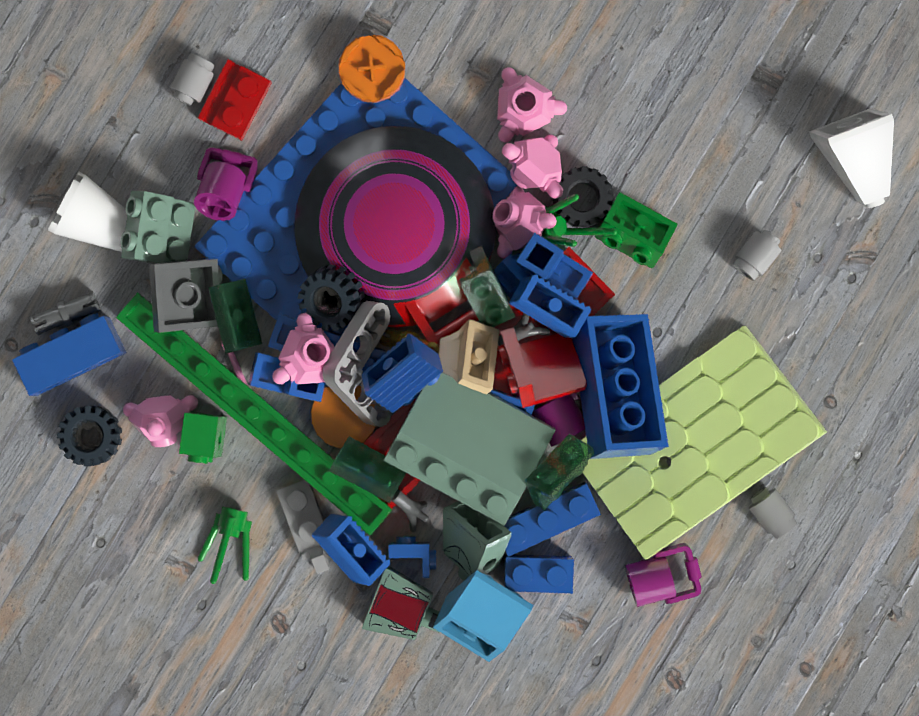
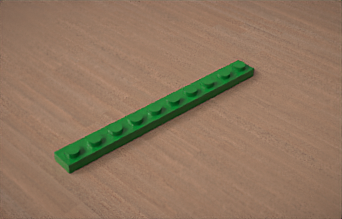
M137 292L116 318L346 516H352V521H357L356 524L361 526L367 534L372 535L393 510L184 330L154 332L152 303L143 295Z

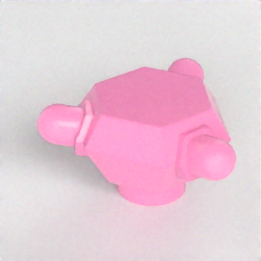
M511 67L503 69L501 77L504 83L502 84L503 87L499 88L497 120L502 125L498 132V138L501 142L507 143L511 141L514 135L518 136L520 134L524 136L550 123L554 115H563L567 111L566 103L561 100H555V96H552V91L527 75L523 77L517 75L516 71Z
M547 135L545 138L538 137L516 141L514 144L507 143L502 147V154L512 164L510 175L516 185L524 189L539 187L542 192H547L554 199L562 196L563 188L559 184L561 182L562 169L560 152L555 149L558 145L556 136Z
M519 186L514 188L507 199L501 200L493 211V221L499 234L498 242H500L497 248L498 256L505 259L508 255L512 254L513 250L516 251L526 247L534 233L542 236L544 229L553 228L557 222L553 214L546 213L545 206L529 192L525 193L523 188Z
M302 313L297 318L298 326L295 327V330L290 331L278 358L281 361L279 363L281 367L273 372L272 378L277 384H284L289 379L291 382L295 381L296 384L325 382L323 379V367L335 347L322 328H317L316 325H313L311 316L307 313Z
M171 395L147 398L138 405L131 402L125 404L123 413L129 417L128 420L150 441L152 446L166 447L177 441V433L183 427L184 413H190L198 406V399L193 395L186 396L182 400L175 399Z

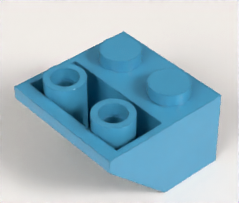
M476 570L446 596L433 628L490 662L507 648L534 605L524 600L520 594L510 591L495 582L491 576Z

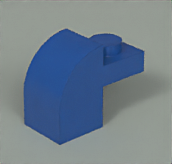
M536 233L533 234L516 261L517 265L529 275L538 274V277L544 278L545 282L549 281L550 286L555 285L556 289L561 288L562 293L567 292L568 296H573V300L579 297L593 275L592 271L564 255L562 249Z
M255 353L248 385L321 402L325 382L296 384L295 381L291 382L289 379L284 384H277L273 381L272 375L275 370L281 367L279 365L281 363L278 359L279 357Z

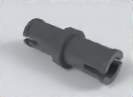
M90 291L88 294L68 302L64 300L58 301L57 306L35 315H30L32 325L44 320L46 321L35 326L36 334L39 336L64 324L67 327L74 324V320L101 311L98 301L84 306V304L96 300L95 293Z

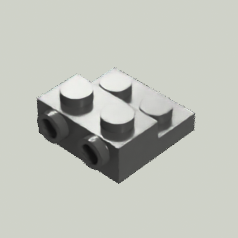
M203 258L149 264L154 332L160 333L222 326L221 318L224 316V304L220 298L219 285L222 282V271L218 265V259Z

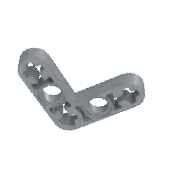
M366 301L358 308L330 354L329 359L325 362L323 379L333 392L364 423L382 427L390 421L392 413L390 410H386L384 406L382 407L380 403L377 404L375 400L367 397L361 375L363 373L362 368L388 327L390 311L384 303ZM359 336L360 348L355 353L353 343L356 337ZM358 384H361L362 392L356 400L354 396L355 389Z

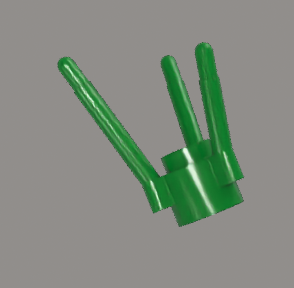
M573 194L551 206L545 207L546 213L553 214L557 222L553 228L544 229L541 237L550 243L575 247L577 245L575 240L561 236L616 235L618 231L615 228H567L565 219L555 212L579 199L578 194Z
M222 506L221 513H216L214 524L197 558L199 562H202L218 531L220 534H223L210 579L211 584H216L230 536L239 538L240 532H242V579L244 581L249 579L250 529L252 522L246 520L248 512Z

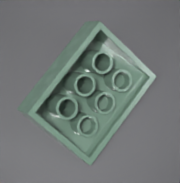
M441 373L435 384L427 385L421 390L392 442L384 461L496 522L505 525L520 500L556 428L490 392L484 394L457 383L454 378L447 374Z

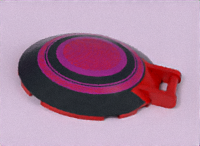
M385 126L365 130L350 136L330 149L318 161L301 189L295 212V242L300 261L308 277L323 266L327 268L329 265H336V270L341 266L347 268L345 274L349 275L353 272L356 276L352 281L354 283L360 281L362 284L358 292H364L365 298L361 302L374 301L387 305L390 311L388 327L418 325L435 352L439 350L442 337L459 331L469 319L475 322L481 319L484 322L492 317L475 287L484 275L494 249L496 226L493 221L494 205L482 174L464 152L446 139L422 129L406 126ZM324 287L321 290V295L335 308H340L342 301L339 294L330 287ZM467 300L473 305V309L436 332L429 325Z

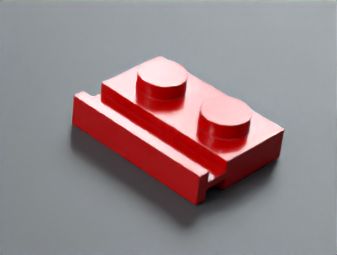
M227 59L198 119L243 141L272 84L271 80Z

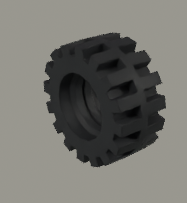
M588 166L575 167L561 176L559 184L563 188V194L557 199L553 198V204L567 198L572 187L577 184L591 186L597 196L596 204L588 211L576 210L571 204L556 211V214L565 219L566 224L568 223L576 228H588L601 222L610 211L613 202L612 186L608 182L607 177L598 172L599 170L588 168Z

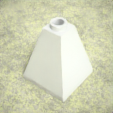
M872 108L809 131L811 139L855 200L864 204L865 208H873L885 202L884 197L890 195L894 119L892 114Z

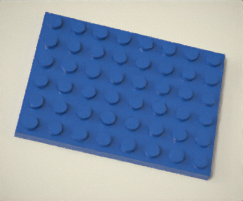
M406 78L400 89L393 96L377 103L363 102L351 96L341 82L253 180L250 192L243 191L235 217L225 221L217 220L194 247L206 258L218 259L221 271L276 321L280 313L297 319L300 314L307 312L306 308L301 310L298 304L304 299H298V293L302 290L300 288L301 284L308 276L303 269L295 242L296 206L301 189L314 166L330 149L354 134L377 127L406 126L418 128L446 139L467 155L482 174L492 196L494 208L501 200L507 199L518 185L514 183L510 171ZM322 296L324 302L328 306L337 309ZM347 326L332 332L343 335ZM387 327V328H386V330H385V332L383 333L382 337L387 333V331H388L391 327Z

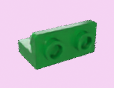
M619 192L600 228H615L618 233L616 235H595V237L607 247L617 249L631 257L636 263L654 268L664 253L678 224Z

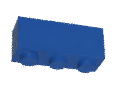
M98 313L90 315L80 321L81 327L70 332L68 328L61 329L49 336L51 341L41 346L36 342L20 349L21 355L12 359L28 395L39 396L126 354L127 352L111 318L107 316L99 317Z
M583 482L511 515L506 524L503 525L512 533L505 550L508 557L601 515L587 483Z

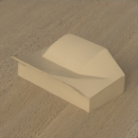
M469 319L459 331L442 337L438 354L443 373L454 378L457 383L488 394L493 390L499 330Z

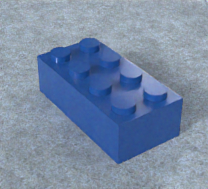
M648 314L588 316L577 336L572 337V341L587 384L586 389L580 391L589 458L651 455L669 447Z

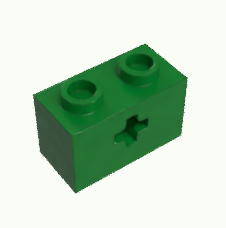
M195 412L184 413L179 454L188 455L187 461L205 464H208V462L212 463L213 458L221 457L227 417Z

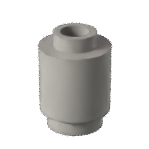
M191 53L188 60H183L170 86V89L175 91L173 97L189 106L192 105L193 101L200 103L214 76L212 70L215 65Z
M764 230L762 233L754 231L736 254L737 260L733 264L734 268L752 281L758 276L762 277L782 251L778 246L780 240L767 230Z
M764 487L750 498L752 504L749 506V510L767 534L772 533L775 539L782 537L797 525L796 520L793 518L795 516L794 512L776 488L769 491Z

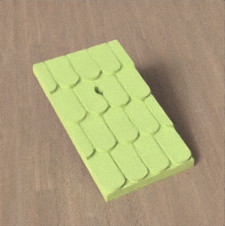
M742 326L659 385L669 447L651 455L590 459L587 438L585 437L568 449L567 452L577 463V466L646 560L826 434L827 431L747 326ZM668 457L671 459L670 466H668L667 464Z

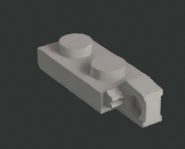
M306 480L276 490L297 549L301 553L303 560L311 558L317 574L330 570L331 567L326 551L312 537V533L324 521L312 486Z

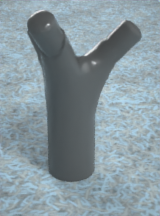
M523 313L517 325L513 327L518 341L529 336L549 335L550 333L548 328L534 327L532 323H528L529 316ZM501 335L498 338V346L503 345Z
M395 489L390 494V500L407 515L411 532H416L417 518L424 522L428 521L429 517L420 510L427 507L426 501L415 502L399 489Z

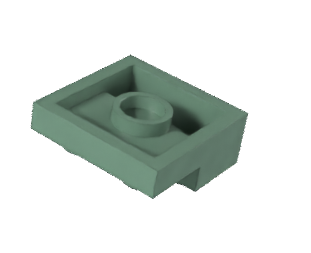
M131 191L130 198L126 203L127 220L125 232L122 234L120 243L122 248L121 258L151 264L188 260L195 213L194 203L147 191Z

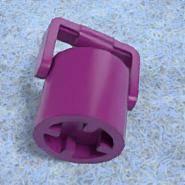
M213 147L208 148L205 151L197 174V180H201L194 199L196 209L206 217L214 220L225 221L235 217L243 191L250 192L257 173V159L235 151ZM211 159H215V160L221 161V162H213V163H210V164H209V162H210ZM234 165L249 167L248 177L246 178L242 170Z
M578 393L553 399L532 412V416L556 428L549 442L551 447L585 429L583 414L576 403V400L580 399Z
M686 543L663 548L649 559L625 565L628 582L637 607L665 600L666 604H672L697 597L701 594L702 590L699 579L702 578L698 559L693 557L692 551ZM684 551L686 558L684 563L688 578L692 581L693 589L676 593L673 577L665 556Z

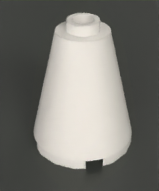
M78 172L76 179L73 180L56 212L57 216L51 222L48 231L63 237L122 252L120 243L126 227V209L88 176Z

